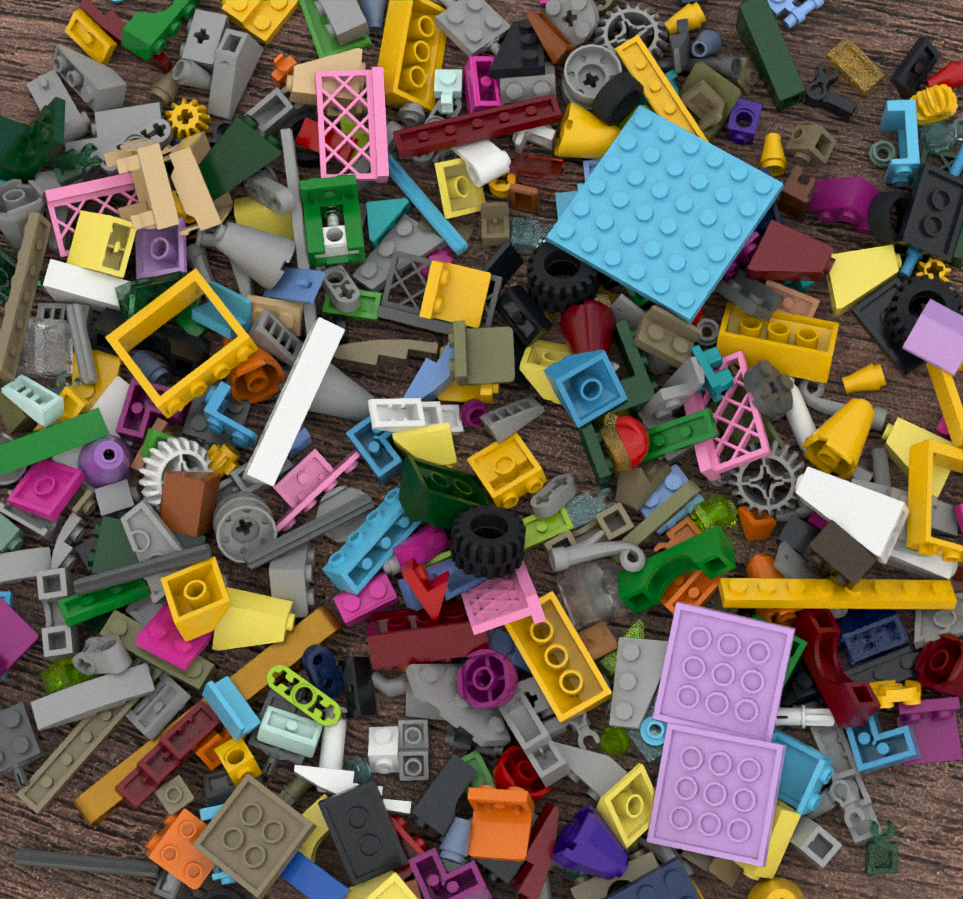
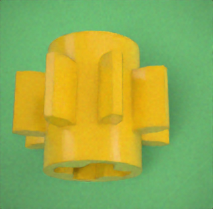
M929 257L926 264L923 262L918 263L917 268L922 271L915 275L918 280H920L922 275H928L929 280H933L934 274L940 277V283L949 282L948 278L944 276L950 274L951 268H946L940 260Z
M226 442L222 446L213 444L206 452V455L209 456L208 460H212L208 468L215 470L213 472H219L221 478L225 474L229 476L232 471L241 466L238 463V459L241 457L240 453Z

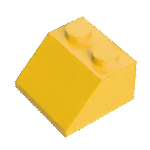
M215 556L207 561L197 563L161 578L174 624L185 642L213 631L232 604Z

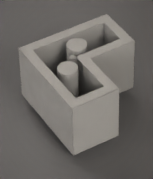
M310 541L271 560L269 565L271 597L293 601L291 613L296 614V617L309 616L310 606H315V588H310L309 582L313 581L316 549L311 548Z

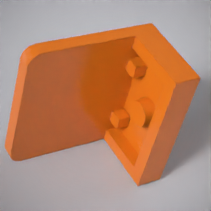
M481 785L479 788L469 787L467 799L474 810L468 850L469 856L475 859L525 861L530 843L535 807L529 792L520 787H509L508 790L496 789L490 785Z
M183 808L173 816L169 813L163 820L166 825L159 834L154 832L145 845L148 848L145 854L191 889H198L216 864L192 846L207 827V824L189 810Z

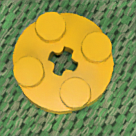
M895 680L869 682L881 705L879 708L894 707L893 702L901 701L905 705L921 703V683L917 681L905 680V686L901 683H896Z

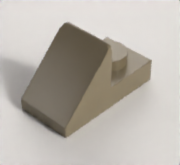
M654 459L640 464L639 467L630 469L628 463L621 462L616 503L621 502L623 507L638 511L671 473L672 469L669 464Z
M683 850L680 855L731 888L743 870L733 860Z

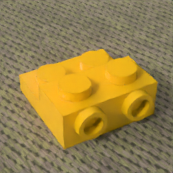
M222 0L221 3L223 5L221 8L223 14L227 15L231 22L266 46L299 7L298 0Z
M517 432L501 443L496 441L467 458L469 466L482 483L486 493L494 505L499 508L505 507L509 509L514 507L518 503L519 497L528 492L530 494L537 493L542 489L543 483L547 481L543 469Z

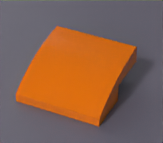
M700 571L682 574L666 588L660 603L672 614L675 612L676 602L678 601L702 607L719 589L718 585L721 577L717 576L710 580L705 573Z

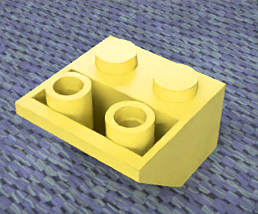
M81 210L66 263L123 279L137 229L133 230L131 221Z

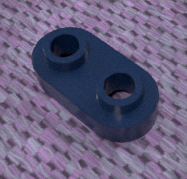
M320 644L309 646L302 656V665L308 679L314 687L333 699L340 694L343 688V678L339 668L335 667L333 654L328 648ZM327 679V683L323 686L324 680Z

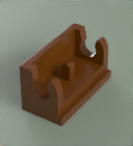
M796 165L781 191L778 210L803 222L811 201L810 192L814 187L815 177L812 176L807 185H800L798 179L802 175L803 168Z

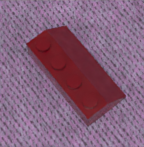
M463 601L442 603L439 617L432 621L424 608L418 611L407 608L372 613L367 633L373 669L393 670L401 665L426 664L427 662L437 660L440 662H450L458 657L468 656L479 649H490L491 647L490 630L474 635Z

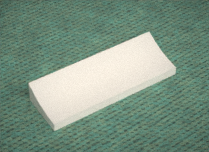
M320 317L313 323L243 473L242 480L251 484L260 483L274 486L345 329Z

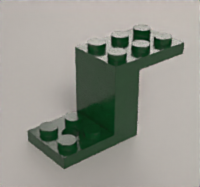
M55 96L48 105L42 108L40 115L35 120L30 121L28 126L0 115L1 180L21 179L22 184H28V180H31L64 144L66 100Z
M627 320L615 323V341L629 375V378L620 381L628 399L579 428L576 426L600 491L611 488V478H614V467L609 454L603 455L604 440L601 432L616 427L617 417L628 415L637 419L638 413L642 411L643 406L659 391L655 380H649L647 371L649 364L645 354H639V348L633 345L636 330L634 327L629 328Z

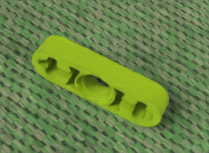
M276 665L269 670L267 683L272 690L324 727H333L339 723L342 711L334 700L287 666ZM283 672H286L285 678L293 685L295 679L300 681L292 688L290 696L285 694L290 689L284 684L280 683L278 687L275 686L276 679L274 675L276 673L281 675ZM301 688H308L313 693V698L308 704H300L296 700V694ZM319 696L323 698L319 702L323 707L327 709L331 706L335 707L333 709L334 719L327 718L325 721L322 720L323 713L317 708L314 709V713L309 711L316 705Z

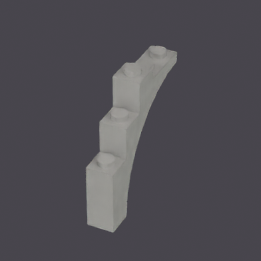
M160 103L94 112L95 122L91 123L94 138L65 142L66 153H62L64 169L39 172L35 175V181L46 191L95 180L103 171L99 164V156L103 150L154 119L160 118L165 120V113ZM160 128L155 130L156 134L159 137L164 136V133ZM79 202V203H74V204H71V205H73L74 207L78 208V206L80 205L81 202ZM45 204L46 219L51 223L48 208ZM66 206L54 208L57 219L66 225L75 213V211ZM59 225V229H60V233H61V234H62V232L64 231L65 228H63L62 226ZM51 227L52 233H50L48 239L49 246L60 257L53 228ZM68 230L62 238L65 251L70 250L72 232Z

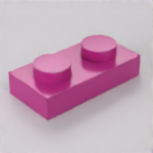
M427 524L394 547L393 551L402 570L403 563L414 557L418 565H424L451 545L444 528L439 529L431 524Z

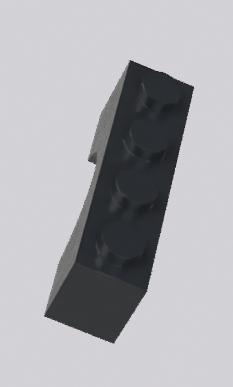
M106 307L92 327V348L118 357V354L105 337L130 319L132 315ZM162 325L131 350H148L161 355L169 364L170 374L185 378L209 359L210 341Z

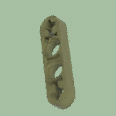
M692 479L689 480L621 541L631 542L640 547L689 504L702 490ZM620 554L610 556L617 565L621 563Z

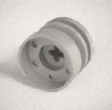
M595 44L580 46L571 52L565 62L561 84V94L563 101L567 105L570 102L576 103L594 113L592 111V104L600 89L613 76L622 72L620 60L614 52L602 45Z
M240 491L229 494L218 503L213 512L212 524L218 547L227 558L237 563H245L243 558L245 554L277 538V529L270 507L263 498L252 492ZM244 519L247 525L242 527L239 521Z

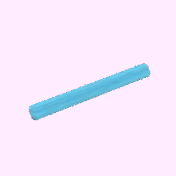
M388 155L389 176L450 248L457 255H461L468 249L466 241L449 221L445 219L443 214L393 156Z

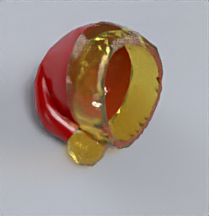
M613 413L605 414L602 420L604 426L599 430L606 443L614 471L619 473L628 472L642 463L648 454L650 445L649 434L645 426L631 416L618 417Z

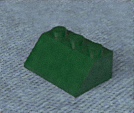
M407 455L404 459L399 501L404 509V514L410 520L425 522L439 529L446 528L452 530L453 521L461 511L466 512L467 508H476L477 505H491L475 475Z

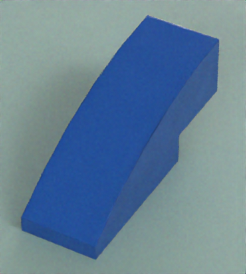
M300 851L296 853L280 875L310 899H347L352 890Z

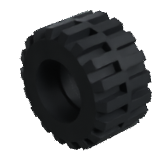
M546 241L542 243V248L536 247L533 250V255H530L528 258V293L533 301L538 303L540 309L544 310L547 308L548 313L560 312V315H563L569 306L573 304L578 306L584 304V301H593L595 299V294L598 290V270ZM565 274L572 277L561 279L553 276Z
M922 275L920 280L915 276L910 278L908 284L904 282L900 285L891 299L886 316V323L890 324L888 327L889 334L895 333L894 341L897 344L906 342L916 324L909 312V307L913 304H927L932 299L963 316V311H960L963 307L962 300H957L959 293L956 289L953 291L949 289L951 286L949 282L946 281L942 284L939 282L940 277L934 276L933 280H929L928 275Z
M490 504L489 506L477 505L476 508L469 507L466 509V512L461 511L457 518L454 519L452 526L451 559L455 562V566L458 569H463V573L467 575L472 574L475 578L479 579L481 577L487 579L498 577L500 579L504 578L505 574L511 575L515 572V569H519L524 556L526 526H524L521 518H517L515 512H509L505 507L499 508L496 505Z

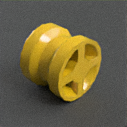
M509 168L508 173L489 182V189L493 196L499 199L510 197V183H516L514 171Z

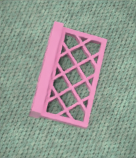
M372 67L371 70L316 71L321 178L336 177L337 175L345 174L349 170L352 174L346 175L356 174V181L387 183L389 165L383 67ZM333 78L341 86L330 95L322 88V79ZM353 78H366V88L359 95L348 86ZM343 89L355 98L346 109L334 99ZM365 94L367 95V102L362 98ZM323 96L327 98V100H326V102H325L324 104H323ZM330 102L342 112L333 123L323 114V110ZM358 102L367 109L368 114L361 122L349 113ZM344 116H347L356 125L348 136L336 127ZM367 121H368V129L364 126V124H365ZM324 122L329 126L325 131ZM359 129L369 136V142L363 149L359 148L351 140V137ZM331 130L335 131L343 139L334 150L325 143V136ZM346 143L358 152L349 163L337 154ZM368 148L370 152V157L365 153V151ZM325 149L330 153V155L327 158L325 154ZM362 156L370 163L371 173L359 174L352 165ZM333 157L345 166L339 174H326V164Z
M131 172L44 191L60 258L68 257L70 250L65 251L62 238L67 230L74 234L75 229L71 228L70 225L77 214H80V209L85 201L94 200L102 205L98 212L99 214L107 208L118 216V210L108 205L112 195L121 194L129 199L126 206L132 202L135 204L139 203L135 199L137 195L136 190L132 196L125 193L135 190ZM108 196L105 202L98 199ZM79 202H81L80 205L78 206V208H76V207H74L73 205H71V204H74V203H79ZM66 206L75 211V213L66 225L57 219L54 208ZM59 225L65 228L62 234L60 233Z
M742 351L723 357V364L712 368L713 372L716 373L728 368L730 364L739 362L740 365L738 373L733 378L734 386L727 390L725 396L721 395L722 401L715 414L713 413L716 424L718 421L729 425L721 439L716 437L694 445L700 472L710 481L722 478L721 473L771 454L761 413L752 403L755 400L752 392H748L741 403L731 399L738 385L745 388L744 382H741L748 370L745 354ZM705 387L703 392H695L683 404L686 415L707 408L706 405L711 397ZM728 403L739 407L731 421L721 417ZM745 410L752 413L754 417L748 429L738 425ZM735 428L745 432L738 446L728 442ZM751 436L760 439L761 449L753 452L744 450ZM725 446L736 450L731 460L721 463L719 456Z
M522 561L519 569H515L513 574H505V577L500 579L493 577V579H488L461 593L474 635L530 615L534 624L546 620L524 561Z

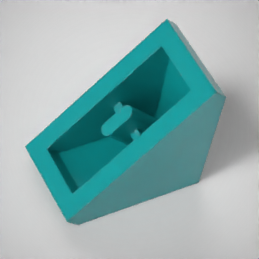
M399 198L366 202L369 240L372 249L379 245L404 214L408 215L412 211L409 200Z

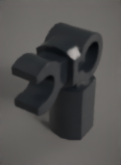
M823 62L818 68L817 77L807 86L804 97L805 102L813 108L823 106L824 110L849 121L855 112L857 103L837 93L828 92L830 85L835 83L838 78L839 69H835L832 75H826L824 73L826 63Z

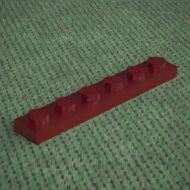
M550 94L393 131V139L401 160L561 122L562 113L555 95Z

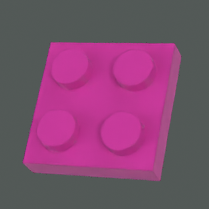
M45 459L34 463L7 498V501L12 507L55 521L84 482L86 476L81 470Z
M165 603L136 636L135 645L186 671L213 639L214 630L185 642L174 624L168 603Z

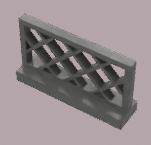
M393 250L377 317L444 334L454 330L453 322L419 317L421 309L414 298L425 292L427 280L421 271L430 266L433 259ZM399 257L410 260L415 271L403 278L396 269ZM416 262L424 263V265L419 268ZM418 274L425 288L412 295L404 281ZM491 274V280L495 281L494 290L486 298V301L491 298L490 306L488 307L486 302L484 306L488 313L485 325L480 324L479 328H489L492 326L503 281L501 276ZM396 275L399 281L393 284L394 277ZM401 284L409 298L401 303L389 301L391 290ZM409 301H411L412 304L414 305V307L408 306V305H404V304H406V303H408Z

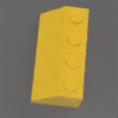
M389 0L377 66L383 67L385 105L400 109L404 103L414 102L424 108L423 112H432L436 103V98L434 97L435 69L442 68L447 35L434 24L437 15L447 9L430 0Z
M727 301L716 347L722 358L742 351L745 354L748 368L753 367L761 360H767L781 374L807 379L812 382L827 383L839 323L778 311L773 313L768 322L751 316L733 302ZM739 362L734 363V365L740 366Z
M551 591L539 598L545 621L534 624L530 615L504 624L556 717L562 723L587 713L612 698V692L554 592Z

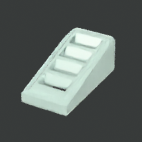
M23 374L15 378L14 382L11 381L1 388L2 393L45 428L64 415L63 398ZM24 387L26 388V389H25L24 391H22L21 393L18 392V391H20L21 389H23Z

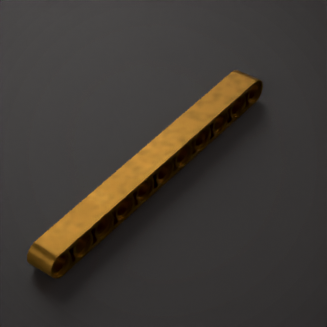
M323 605L293 627L292 631H288L283 642H276L270 645L232 675L230 680L248 705H250L270 689L267 683V674L272 667L284 665L293 671L302 664L303 653L309 646L313 644L325 646L339 635L344 627L330 609ZM283 672L281 675L276 673L274 675L276 679L275 684L281 681L287 673ZM203 698L202 701L210 707L205 698ZM192 708L74 800V806L90 827L99 824L126 803L115 791V787L137 767V763L159 743V739ZM221 722L215 730L220 729L223 723Z

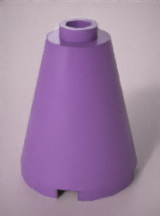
M110 434L84 444L79 453L78 468L86 476L85 481L97 489L125 479L129 481L134 472L130 466L135 456L132 448L125 440ZM103 455H111L113 459L106 460Z

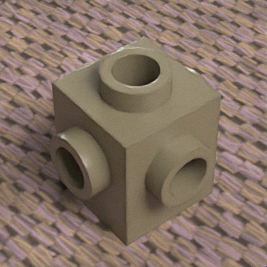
M815 123L797 125L791 134L786 149L799 164H826L837 140L821 125Z

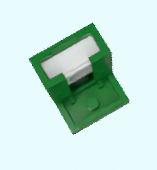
M341 174L336 177H314L308 180H301L300 190L310 268L365 262L366 256L356 174ZM339 217L344 218L345 225H341ZM322 221H327L328 227H323Z

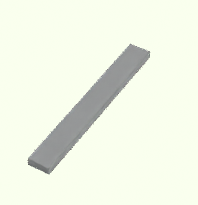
M290 128L280 129L288 190L291 192L295 202V209L291 211L298 269L311 270L294 135ZM315 299L313 304L303 303L306 334H308L311 326L318 319Z

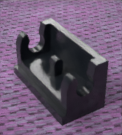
M352 656L346 658V660H336L335 667H342L348 709L347 713H342L343 719L355 720L377 715L369 657Z

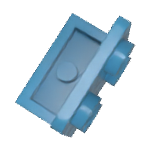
M222 381L218 387L212 386L205 398L207 403L203 410L205 422L208 423L207 427L219 435H222L223 432L233 437L232 442L244 449H247L248 446L255 448L257 445V434L223 415L232 399L231 386Z

